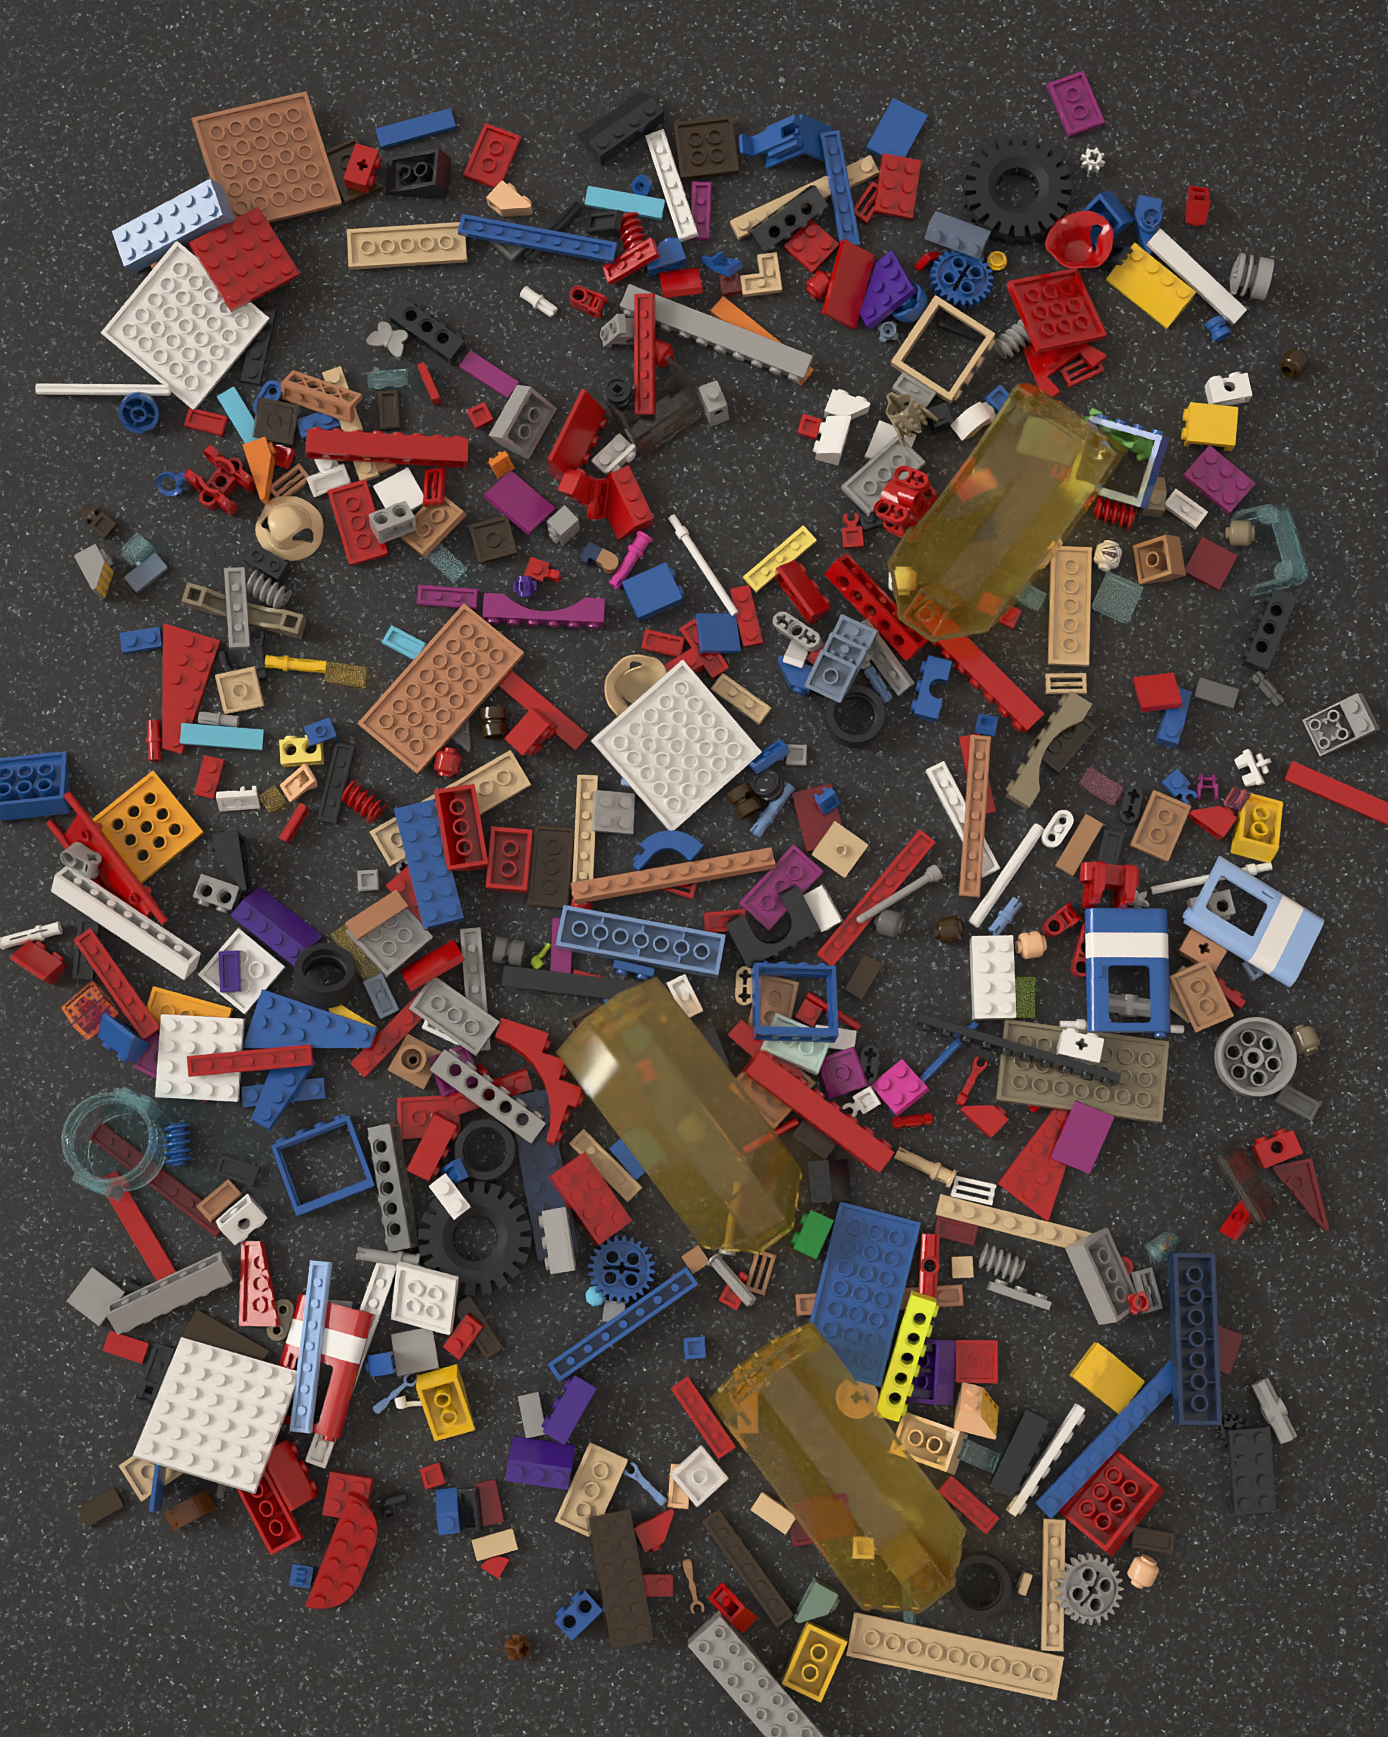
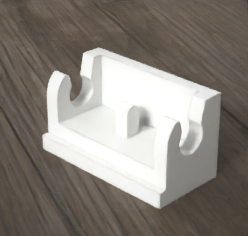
M821 885L803 895L821 932L827 931L843 922L825 886Z

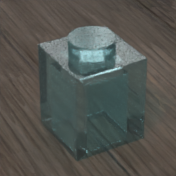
M138 532L121 548V551L125 554L123 558L131 566L134 563L137 566L140 565L156 551Z

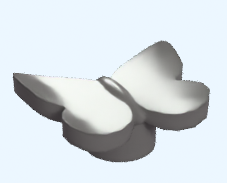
M382 321L378 324V332H372L366 342L373 347L384 346L394 357L400 358L404 349L402 343L407 340L408 334L405 330L394 331L387 322Z

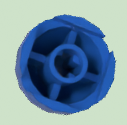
M914 282L912 284L917 293L891 313L901 322H915L920 319L928 306L927 294Z
M139 391L132 392L125 396L120 403L118 416L122 425L129 431L144 433V431L153 429L157 424L159 409L157 402L149 394Z

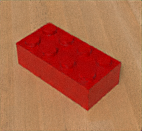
M585 1152L580 1153L548 1176L552 1185L595 1246L603 1243L632 1221Z

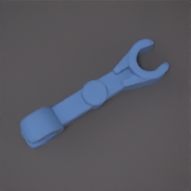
M410 1375L404 1376V1383L393 1390L387 1398L378 1402L373 1407V1411L376 1414L381 1413L390 1401L396 1398L406 1386H415L416 1380L410 1384L407 1382V1377Z
M631 1462L630 1464L634 1466L635 1472L630 1474L624 1469V1473L637 1480L654 1497V1500L660 1506H663L667 1502V1498L661 1492H658L642 1476L638 1466Z

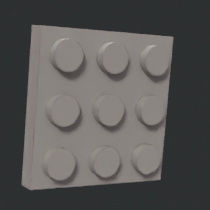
M407 908L357 941L348 929L345 932L386 978L433 939V936L427 930H424L423 925Z

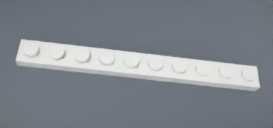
M376 1262L360 1310L373 1313L374 1316L355 1385L395 1277V1265ZM315 1433L305 1462L326 1468L335 1442L323 1440V1435Z

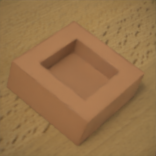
M699 1245L681 1256L692 1274L707 1265L709 1261Z

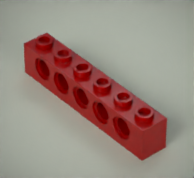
M848 553L838 558L824 574L844 597L852 603L858 612L871 622L873 627L879 631L906 662L914 657L929 641L923 632Z

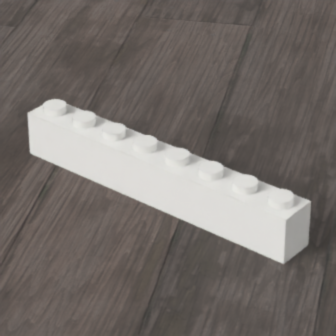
M65 866L55 875L51 892L183 980L196 969L201 955L199 951L70 867Z

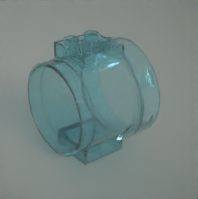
M124 1086L122 1089L115 1087L113 1092L90 1096L80 1102L66 1119L61 1137L64 1157L72 1170L75 1171L71 1180L81 1187L120 1202L124 1191L135 1190L149 1183L160 1171L165 1160L164 1153H166L164 1135L156 1123L162 1111L157 1106L158 1103L153 1101V1098L141 1094L139 1097L133 1090ZM133 1114L143 1117L148 1128L149 1143L141 1161L135 1168L123 1176L115 1178L98 1177L94 1173L89 1160L91 1136L101 1123H105L107 1120L119 1115Z

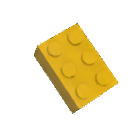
M808 1620L781 1678V1683L821 1703L846 1647V1638Z

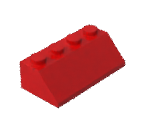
M475 784L434 790L447 871H471L487 868L488 859Z
M267 1467L264 1470L256 1494L237 1489L270 1555L303 1538Z

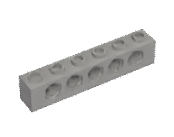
M444 1049L429 1070L523 1139L532 1143L546 1124L542 1121L544 1116L535 1110L532 1113L526 1109L527 1104L519 1098L513 1100L509 1097L511 1092L503 1086L497 1088L492 1084L494 1080L485 1073L482 1076L475 1072L477 1068L470 1062L466 1061L464 1064L458 1059L460 1057L459 1054L452 1049H449V1051ZM457 1064L460 1066L461 1072L458 1076H452L449 1073L451 1065ZM470 1076H474L478 1081L477 1086L472 1089L466 1085V1080ZM486 1089L494 1091V1098L490 1101H486L483 1098V1092ZM503 1101H508L511 1104V1110L508 1113H503L500 1110V1104ZM521 1113H525L528 1117L525 1125L517 1123V1116Z

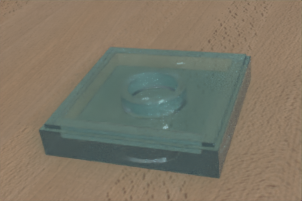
M1107 571L1090 608L1128 624L1144 587Z

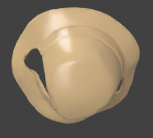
M280 496L273 498L269 501V504L265 505L263 512L257 520L255 532L262 548L283 560L297 561L310 556L317 550L322 541L324 525L319 511L306 500L295 496ZM267 517L270 531L267 528L262 527V524ZM309 528L313 532L314 538L311 543L303 540H292L293 536L303 529Z
M629 655L622 658L608 673L605 680V697L613 712L619 716L628 708L623 698L634 703L667 673L664 665L658 659L644 655ZM632 661L639 662L642 664L641 666L630 669V663Z

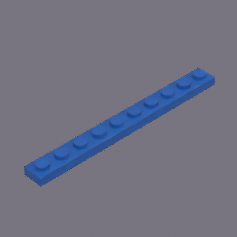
M1171 1359L1035 1502L1050 1519L1172 1391Z

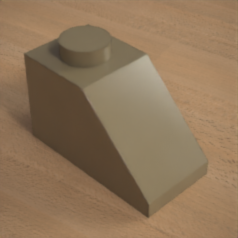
M1157 477L1148 508H1141V515L1161 517L1163 515L1167 492L1165 478Z

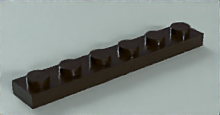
M718 1508L703 1519L702 1523L776 1628L794 1615L720 1509Z

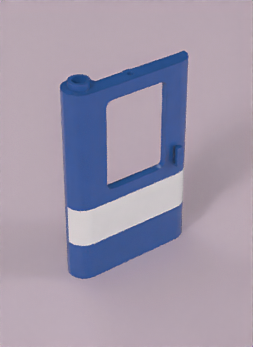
M1153 908L1086 909L1087 1032L1154 1034L1155 1038L1167 1037V1034L1171 1033L1167 910ZM1110 966H1147L1149 968V1023H1113L1109 1020L1108 968Z

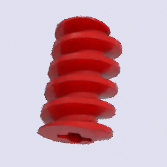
M638 212L623 214L619 234L621 235V241L624 243L623 246L626 252L644 242L642 240L646 238V234L641 233L644 228L639 226L641 220L636 219L639 216Z
M1099 495L1093 515L1096 514V521H1099L1103 516L1104 523L1111 519L1113 526L1119 521L1120 528L1127 523V530H1129L1134 522L1137 508L1134 511L1133 505L1130 504L1126 509V503L1124 502L1118 506V500H1114L1110 504V498L1108 497L1103 502L1102 496Z
M353 780L343 792L341 801L343 803L348 802L347 806L349 808L354 807L355 813L360 812V816L362 818L367 817L366 821L371 823L383 814L387 805L385 804L380 807V799L373 802L375 795L367 797L369 790L366 789L361 792L363 785L360 784L355 787L356 780Z

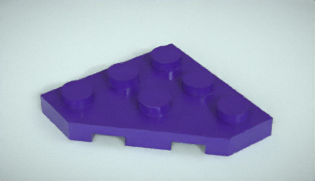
M892 250L876 262L860 310V315L870 330L917 293L896 253Z

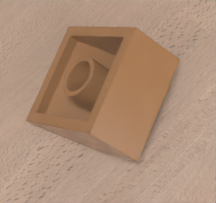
M1163 535L1133 546L1140 585L1166 582L1186 576L1180 537Z

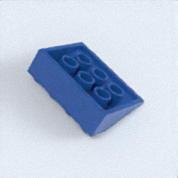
M67 751L0 758V821L70 813V804L64 798V795L70 792Z

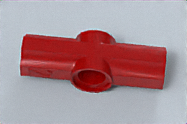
M921 1234L918 1293L937 1299L940 1235ZM925 1261H931L934 1264L932 1272L925 1270Z

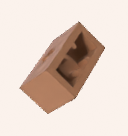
M1192 929L1187 932L1176 953L1194 964L1208 959L1214 972L1227 952L1222 946ZM1202 945L1205 946L1204 951H1206L1203 954L1200 953L1201 949L1199 948Z

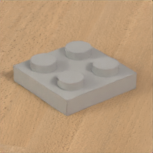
M595 790L592 831L632 835L634 829L635 794Z

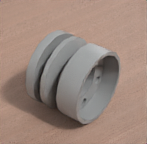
M1239 253L1230 275V294L1235 295L1240 286L1239 295L1244 296L1247 288H1250V298L1264 301L1272 278L1274 259L1260 257L1257 264L1253 265L1254 255H1249L1245 263L1246 254Z

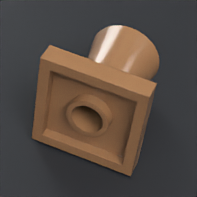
M407 1034L388 1071L425 1090L433 1075V1072L429 1070L431 1066L427 1058L442 1052ZM412 1057L417 1058L415 1064L410 1063Z

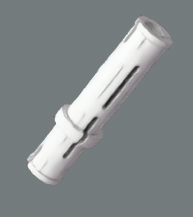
M56 922L45 926L37 925L34 929L0 937V948L4 950L25 944L29 940L44 941L47 937L62 934L61 924Z

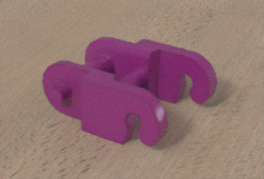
M1200 774L1197 777L1199 783L1196 785L1197 800L1201 798L1202 788H1212L1213 794H1215L1214 800H1217L1218 784H1215V781H1217L1215 774L1212 777H1203ZM1203 781H1212V785H1203Z

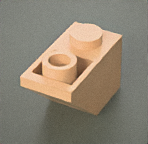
M501 181L486 197L488 206L502 217L526 216L533 213L532 202L526 196H520L516 188L510 183L506 184L504 181Z

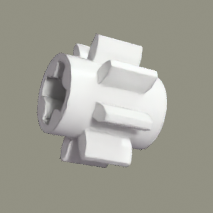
M1087 148L1086 155L1082 154L1080 158L1081 161H1084L1081 168H1085L1088 174L1093 171L1098 173L1099 167H1103L1105 161L1102 160L1104 153H1100L1098 148H1095V150Z

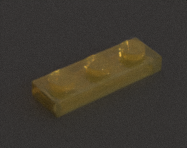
M345 924L330 934L337 945L345 948L352 955L356 971L363 980L381 972L345 933L348 929Z

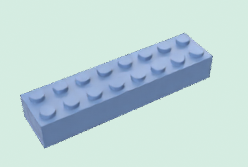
M563 905L556 949L718 979L726 935Z

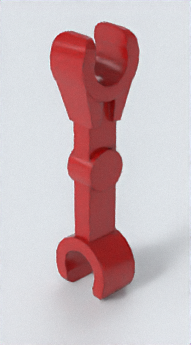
M979 1057L974 1059L972 1072L955 1101L960 1106L964 1105L977 1076L987 1066V1061L984 1062L983 1067L977 1066Z

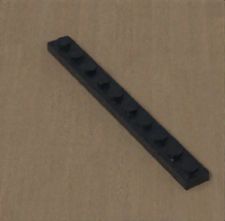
M923 1014L919 1015L916 1024L917 1027H920V1030L927 1033L934 1031L947 1039L954 1037L967 1045L974 1043L987 1051L994 1049L1007 1057L1014 1055L1020 1057V1060L1023 1062L1032 1063L1034 1061L1040 1063V1066L1043 1068L1052 1069L1054 1067L1060 1069V1072L1063 1074L1072 1075L1074 1073L1080 1075V1078L1083 1080L1092 1081L1094 1079L1100 1081V1084L1103 1086H1116L1121 1077V1074Z

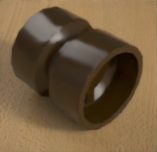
M491 706L480 709L481 722L485 723L482 726V738L488 740L506 738L508 735V725L504 723L507 719L506 707Z
M749 782L734 788L726 794L731 805L736 806L735 812L740 820L750 817L763 808L759 799L753 797L754 791Z

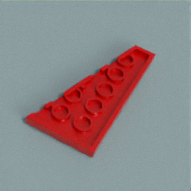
M163 623L162 748L183 755L186 745L180 744L181 723L194 724L222 642Z
M1058 1109L1051 1111L997 1183L1047 1222L1049 1221L1067 1165L1050 1157L1070 1111Z

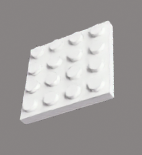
M161 1014L155 1097L239 1102L241 1072L188 1077L187 1056L243 1051L245 1019Z

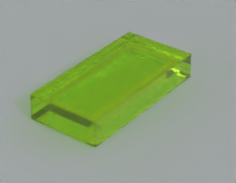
M1015 977L1016 1018L1034 1019L1035 977Z

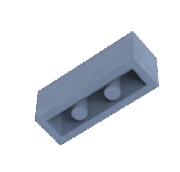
M935 211L929 222L924 239L980 259L986 248L991 231Z

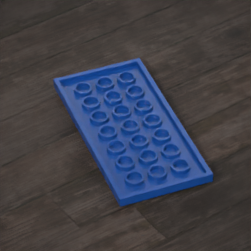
M844 1202L839 1203L799 1366L881 1387L921 1225L920 1222Z

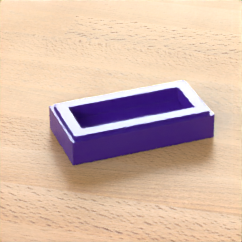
M219 951L220 993L242 992L240 951Z

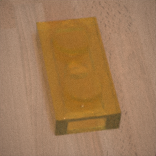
M327 661L324 682L365 688L368 668Z

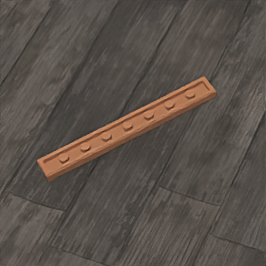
M970 736L959 896L980 897L991 736Z
M962 1285L937 1286L936 1305H939V1307L964 1306ZM919 1287L905 1288L900 1309H906L911 1291L918 1292ZM817 1293L795 1295L797 1316L812 1314Z

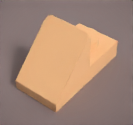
M307 763L303 764L280 784L289 802L295 801L307 790L318 787L317 780Z

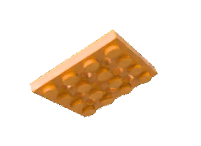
M151 771L93 818L95 823L103 825L101 831L141 883L145 882L204 834L203 830L154 771ZM149 794H154L156 798L152 804H146L145 798ZM132 807L139 808L138 816L130 817L129 811ZM162 809L168 811V816L164 820L158 818V812ZM119 819L122 820L123 827L120 830H115L113 828L114 822ZM145 822H150L152 824L151 831L144 833L142 825ZM176 824L180 825V833L172 835L170 833L171 827ZM129 835H135L136 842L131 846L127 845L126 838ZM159 837L164 838L165 843L163 847L156 848L154 845L155 840ZM143 850L148 851V858L145 861H140L138 858L139 853Z

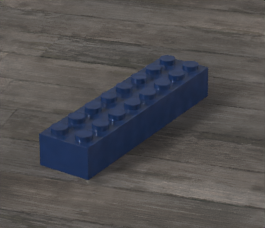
M1172 1253L1168 1255L1174 1426H1221L1215 1254Z

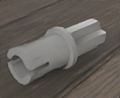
M201 711L198 715V722L200 724L238 728L240 717L222 714V712L210 713Z

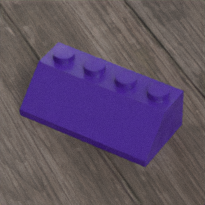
M258 887L243 899L230 915L293 966H295L297 957H299L302 951L314 944H318L323 938L320 933L261 887Z

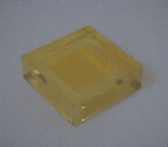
M275 785L258 795L269 813L287 803Z

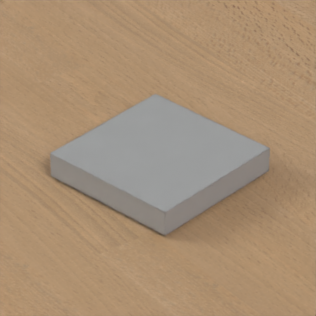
M92 1267L67 1299V1302L95 1324L101 1326L107 1318L106 1305L122 1298L126 1292L96 1268Z
M422 1328L391 1334L398 1377L439 1369L434 1331Z

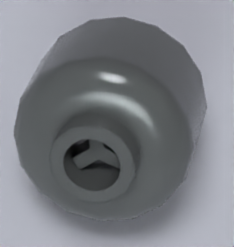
M885 909L875 916L874 925H876L879 934L895 938L898 934L901 935L903 933L906 920L903 919L902 913Z

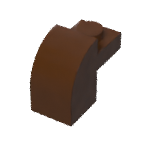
M206 1489L164 1513L173 1531L216 1508Z

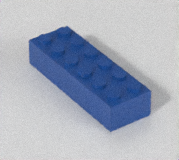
M434 799L394 809L424 930L465 921L453 872L447 871Z

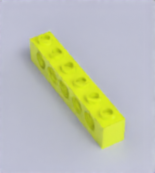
M911 1291L878 1396L875 1415L896 1422L900 1421L901 1416L905 1417L908 1407L905 1401L907 1396L911 1397L914 1385L911 1382L913 1376H918L920 1365L917 1363L919 1357H924L927 1346L924 1345L926 1337L929 1338L933 1325H930L932 1317L936 1318L939 1305H936V1298ZM917 1313H923L926 1318L923 1321H916L914 1316ZM917 1333L920 1337L917 1341H911L908 1339V1335ZM910 1353L913 1355V1358L910 1361H905L902 1359V1355ZM898 1373H904L907 1375V1378L899 1381L895 1376ZM896 1392L901 1397L898 1400H892L889 1396L891 1393Z

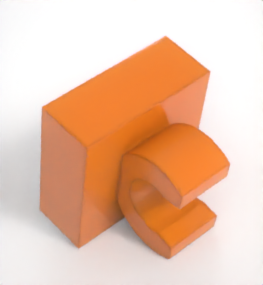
M505 451L498 452V456L493 459L489 458L488 463L498 479L506 475L510 470L515 469Z

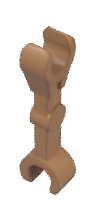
M691 1559L683 1560L684 1572L687 1579H689V1589L693 1597L690 1610L692 1614H695L693 1607L699 1604L702 1612H704L703 1602L697 1599Z

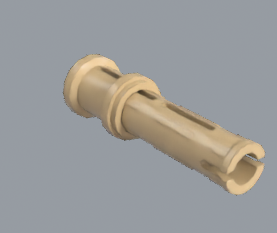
M900 1146L894 1159L928 1174L930 1179H936L945 1183L948 1188L951 1186L957 1173L956 1170L951 1171L941 1166L939 1162L933 1163Z

